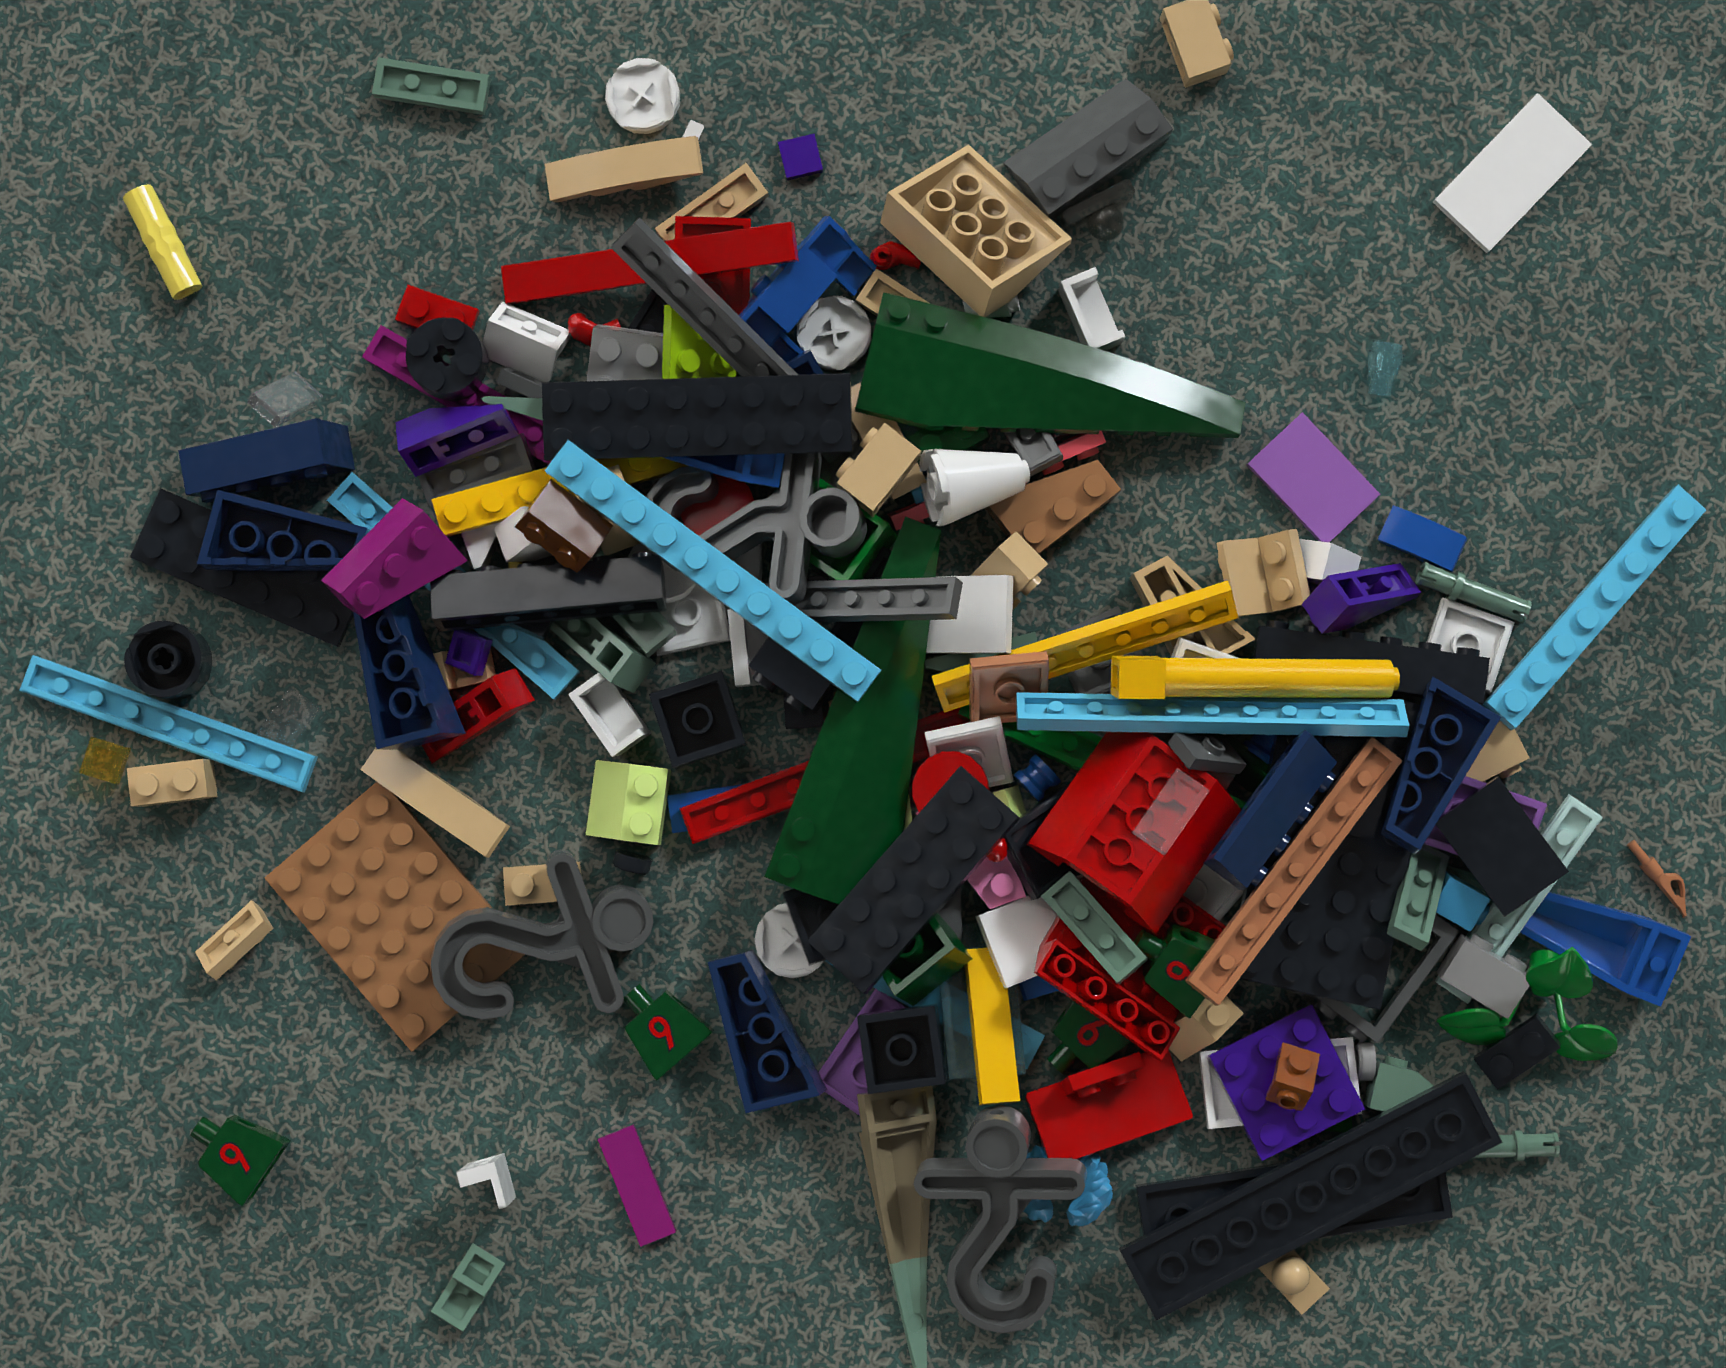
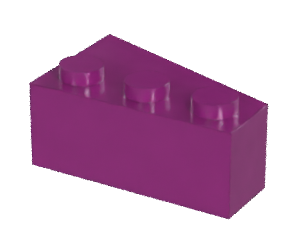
M402 498L321 581L344 606L365 619L468 560L424 510Z

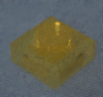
M91 737L79 773L113 784H120L131 748L97 737Z

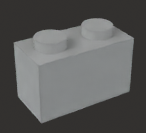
M1460 933L1436 971L1443 981L1509 1019L1530 986L1526 981L1525 970L1527 965L1508 953L1505 958L1491 951L1494 945L1477 934H1473L1470 939Z

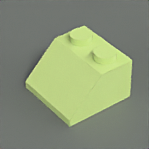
M596 760L586 835L661 845L671 770Z

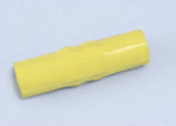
M148 184L142 185L127 192L123 196V200L174 300L183 299L199 291L202 288V284L153 186Z

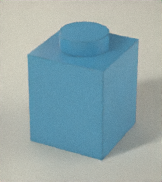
M1446 871L1436 913L1471 932L1475 924H1482L1490 910L1488 903L1491 899L1484 891Z

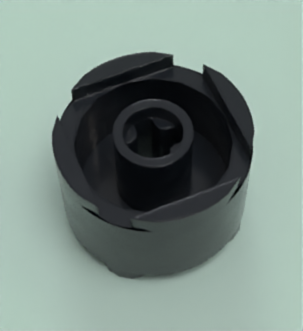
M443 317L429 320L418 327L407 340L406 364L408 370L420 387L431 396L447 401H459L474 394L482 385L489 365L486 348L476 333L459 319ZM447 353L452 355L450 358L452 364L449 366H445L442 363L444 360L443 356Z
M155 621L141 627L134 634L129 648L127 647L124 663L129 679L143 692L159 698L178 700L195 694L207 683L212 670V653L205 638L193 628L170 621ZM168 654L174 655L171 667L164 666V661L169 659Z

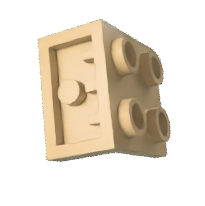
M1297 529L1285 530L1259 538L1226 540L1217 543L1218 564L1222 570L1223 580H1228L1231 587L1238 617L1273 613L1302 606V603L1310 595Z

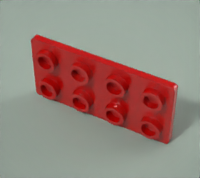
M1169 1050L1161 1061H1158L1147 1052L1142 1054L1137 1052L1070 1075L1061 1082L1031 1091L1025 1095L1047 1158L1079 1159L1190 1120L1193 1117Z

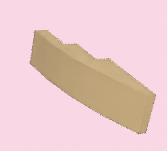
M696 136L618 147L545 164L549 198L552 202H562L587 195L602 196L627 189L642 190L703 174L699 141Z
M375 747L360 769L407 804L487 858L491 856L510 828L508 824L472 798L447 783L401 750L376 749Z

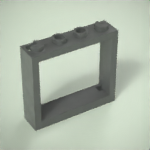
M1435 915L1431 935L1435 937L1434 941L1373 1024L1340 1001L1309 995L1317 1001L1314 1008L1332 1021L1338 1016L1348 1024L1345 1031L1360 1042L1364 1043L1368 1039L1378 1043L1459 931ZM1292 991L1299 997L1304 995V993Z

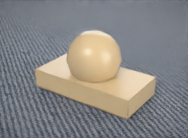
M1295 1250L1259 1267L1261 1272L1301 1315L1330 1289Z

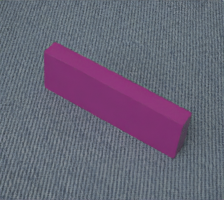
M635 1124L598 1138L640 1247L676 1233V1227Z

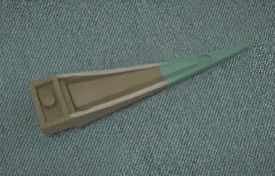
M932 1086L874 1094H868V1092L857 1094L862 1132H859L910 1358L913 1368H927V1255L930 1199L924 1198L916 1192L914 1178L921 1162L928 1158H933L937 1117Z

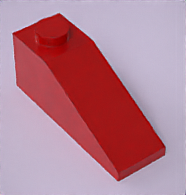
M513 668L491 676L454 702L466 734L423 744L422 747L432 763L510 718L535 701L517 669Z

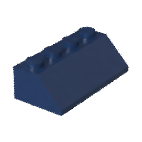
M1304 730L1291 740L1203 862V864L1241 891L1246 889L1249 884L1255 888L1268 871V868L1264 866L1267 859L1272 853L1278 856L1291 839L1286 834L1294 822L1299 825L1302 824L1314 807L1308 803L1316 791L1323 794L1336 776L1331 770L1337 761L1311 733Z

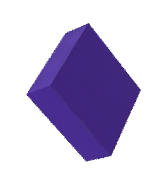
M815 134L778 142L787 181L823 172Z
M468 629L454 630L445 663L474 676H483L493 640Z

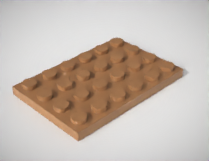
M376 782L265 877V880L409 1050L413 1052L459 1013L443 1001L433 984L431 955L436 937L450 920L463 912L486 907L492 908V906L400 798ZM484 943L471 948L464 956L462 964L463 969L470 978L486 983L496 981L526 954Z

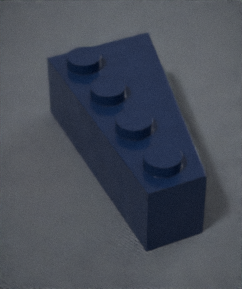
M317 418L178 450L185 493L189 496L201 497V501L204 503L214 502L217 490L228 493L236 492V495H245L258 492L259 487L287 486L297 480L317 479L330 474L355 470L348 426Z
M217 490L197 565L206 570L331 571L370 530L366 527Z
M409 594L365 619L353 612L376 749L404 750L466 734Z
M1432 677L1426 685L1381 834L1411 853L1416 854L1422 848L1501 717L1435 677Z
M754 950L717 958L708 962L745 1113L819 1096L825 1092L827 1088Z

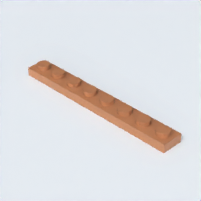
M1374 737L1366 740L1260 883L1187 977L1186 983L1215 1006L1221 1004L1401 764L1402 760Z

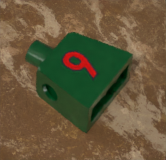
M1171 924L1161 939L1142 929L1135 938L1134 943L1148 958L1143 964V979L1182 1014L1191 1018L1205 997L1186 983L1185 980L1215 942V939L1178 924Z
M638 984L624 996L623 1000L636 1014V1017L624 1028L656 1081L714 1031L708 1023L668 990L654 1001L646 990Z
M1071 999L1051 1028V1032L1062 1043L1048 1056L1047 1060L1062 1074L1078 1059L1089 1068H1093L1103 1063L1131 1041Z
M237 1115L227 1118L221 1127L206 1117H202L190 1134L191 1137L207 1147L197 1163L199 1167L241 1206L252 1200L291 1141L280 1134Z

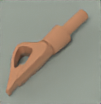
M1635 840L1628 843V848L1642 863L1640 868L1656 883L1671 903L1678 908L1682 917L1687 916L1685 884L1682 877L1676 873H1664V870L1655 858H1649ZM1671 881L1678 883L1680 896L1674 894L1670 884Z

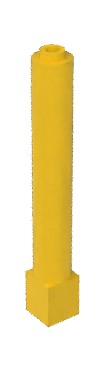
M1112 656L1110 694L1118 699H1165V697L1390 698L1393 691H1397L1399 688L1400 674L1398 668L1393 667L1391 660Z

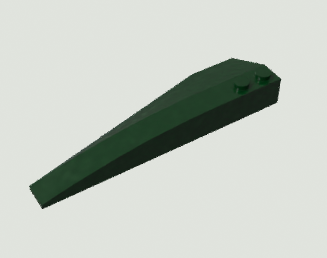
M883 292L854 412L928 430H943L944 426L961 427L962 431H978L979 427L1000 428V432H1016L1017 428L1034 429L1036 433L1099 434V431H1117V435H1133L1134 431L1155 432V436H1170L1174 432L1188 433L1190 437L1239 438L1246 402L1166 371L1088 345L1018 325Z
M905 517L881 579L936 577L941 530ZM930 620L863 622L853 650L881 669V672L859 702H856L837 688L764 877L807 894L840 904L904 831Z

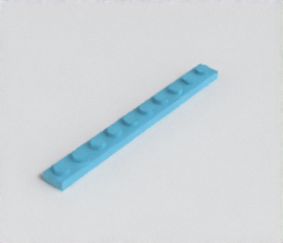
M567 440L545 469V472L856 702L860 701L880 674L881 669L569 440Z
M1016 692L1017 730L1299 735L1306 730L1312 735L1407 737L1409 729L1403 699L1259 697L1118 699L1111 694Z

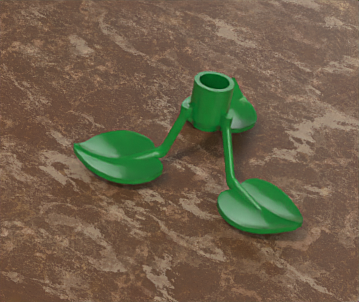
M1571 947L1560 955L1550 950H1537L1531 953L1529 968L1526 971V981L1530 988H1532V992L1542 997L1554 995L1559 1026L1563 1031L1554 1034L1561 1043V1048L1556 1052L1563 1057L1579 1061L1600 1060L1616 1054L1618 1041L1615 1035L1608 1029L1593 1024H1580L1570 1028L1566 1022L1562 997L1579 998L1589 994L1593 988L1591 971L1577 950ZM1519 1003L1509 1019L1504 1016L1500 1018L1499 1014L1491 1009L1473 1008L1438 1017L1436 1022L1447 1033L1461 1041L1474 1045H1490L1505 1038L1506 1030L1503 1026H1507L1510 1023Z

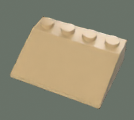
M969 144L889 191L880 222L982 317H987L1009 303L1072 241V238Z

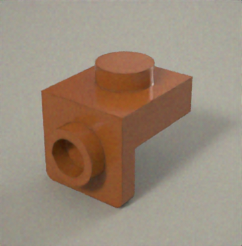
M1283 1042L1278 1051L1273 1080L1267 1091L1266 1100L1276 1103L1284 1109L1302 1111L1313 1093L1320 1054Z

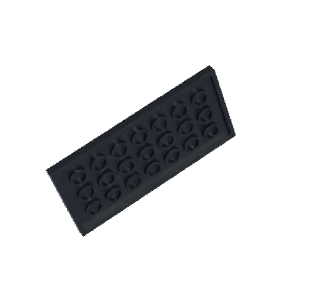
M1350 698V699H1394V698ZM1404 701L1409 722L1407 737H1374L1402 760L1401 764L1239 979L1381 1010L1394 937L1388 935L1387 930L1396 894L1407 871L1410 851L1386 838L1381 832L1421 704ZM1275 735L1267 774L1291 740L1297 735ZM1313 735L1337 761L1331 770L1336 776L1323 794L1316 791L1308 803L1314 807L1302 824L1299 825L1294 822L1286 834L1291 837L1290 841L1366 740L1372 736ZM1272 853L1264 866L1269 870L1280 854L1276 856ZM1250 884L1243 891L1241 906L1255 889Z

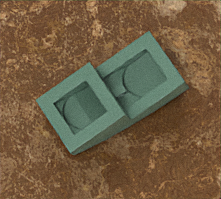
M472 1243L452 1275L450 1282L432 1308L431 1313L464 1333L505 1263Z

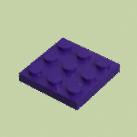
M1312 1004L1207 1055L1260 1161L1365 1110ZM1283 1042L1320 1054L1313 1093L1302 1111L1284 1109L1276 1103L1266 1100L1267 1091L1273 1080L1278 1051Z

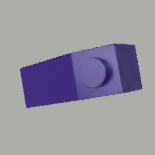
M502 404L429 408L395 422L398 452L415 477L519 436L517 427Z
M1398 563L1328 575L1305 599L1302 606L1309 614L1312 623L1322 634L1349 629L1418 597L1422 592L1403 565Z

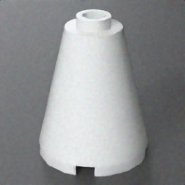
M929 449L924 450L920 458V472L927 471V483L921 484L922 494L932 522L938 521L936 526L950 524L1024 491L1025 483L1030 481L1028 463L1026 460H1021L1020 456L1016 453Z

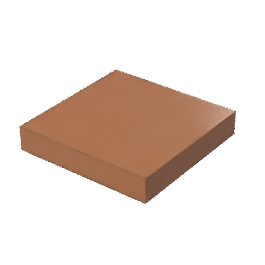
M1047 651L970 658V722L1000 716L1001 723L1017 722L1016 692L1048 693L1049 658Z

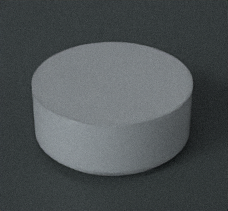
M1358 1042L1354 1047L1358 1081H1373L1376 1072L1373 1042Z

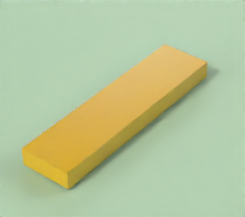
M988 948L966 949L973 958L964 967L979 1105L1019 1102L1020 1094L1008 988L1003 987Z

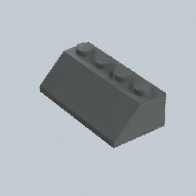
M1124 79L1003 162V164L1026 197L1053 220L1169 139L1173 128L1154 101L1130 81Z

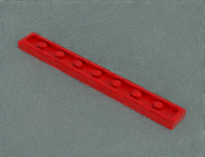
M791 221L664 241L698 276L799 261L795 226ZM613 249L501 266L505 304H517L647 284Z
M960 708L945 713L941 711L918 720L912 763L930 757L925 732L969 723L957 717ZM809 761L679 808L692 844L790 809Z

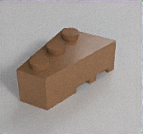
M1095 460L1026 484L1024 491L990 505L985 509L1008 538L1017 532L1041 555L1117 496L1121 488L1099 460Z

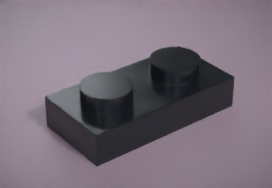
M1536 1013L1506 1033L1505 1038L1490 1044L1476 1054L1474 1061L1498 1090L1560 1049L1561 1043Z

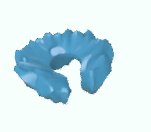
M1035 1145L1032 1151L1027 1154V1158H1047L1043 1146ZM1096 1153L1078 1159L1087 1169V1179L1083 1193L1071 1202L1066 1212L1070 1226L1088 1225L1096 1220L1100 1213L1110 1205L1113 1192L1110 1180L1107 1177V1165L1104 1162H1100V1156ZM1032 1199L1023 1212L1032 1221L1041 1220L1046 1223L1053 1215L1052 1201Z

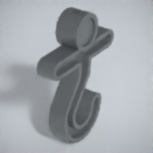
M820 453L785 454L780 490L766 499L749 503L699 535L732 561L762 542L774 541L769 588L794 606L801 603L806 594L811 546L824 556L832 558L845 557L859 548L864 542L867 533L866 517L850 494L837 488H826L818 491L822 463ZM691 466L679 467L661 477L649 491L647 498L679 521L682 512L687 507L695 503L713 500L718 494L719 483L710 472ZM661 558V560H662L664 563H666L669 567H671V568H672L673 570H675V571H678L676 568H674L673 566H671L669 563H667L665 560H663V559Z
M556 850L548 856L546 870L560 908V915L557 920L550 923H542L489 907L463 912L450 920L436 937L431 955L433 984L443 1001L461 1015L483 1020L508 1014L514 1005L513 991L510 985L503 981L486 983L475 981L463 969L462 963L467 952L478 944L488 943L550 962L557 961L581 968L596 1008L605 1013L615 1012L621 1007L624 997L607 948L616 951H628L637 948L646 941L651 934L654 923L652 910L646 898L634 887L621 884L610 886L601 891L591 904L573 854L567 850Z
M1004 1105L986 1107L976 1115L971 1123L966 1140L965 1150L968 1158H928L921 1162L914 1178L915 1190L924 1198L980 1199L983 1210L954 1248L949 1262L946 1283L951 1302L966 1320L983 1330L998 1333L1024 1330L1041 1319L1052 1302L1057 1275L1056 1264L1045 1256L1034 1257L1027 1264L1022 1284L1010 1291H1000L989 1286L983 1279L981 1270L1015 1226L1018 1217L1032 1199H1076L1083 1193L1087 1179V1169L1078 1159L1027 1158L1032 1135L1029 1123L1022 1113L1010 1106Z

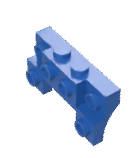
M824 216L802 243L797 245L799 261L777 264L778 267L769 277L764 274L756 281L750 289L753 296L749 299L747 307L739 315L785 362L804 352L785 333H789L829 285L835 281L850 296H855L859 287L877 267L859 249L847 232L830 216Z

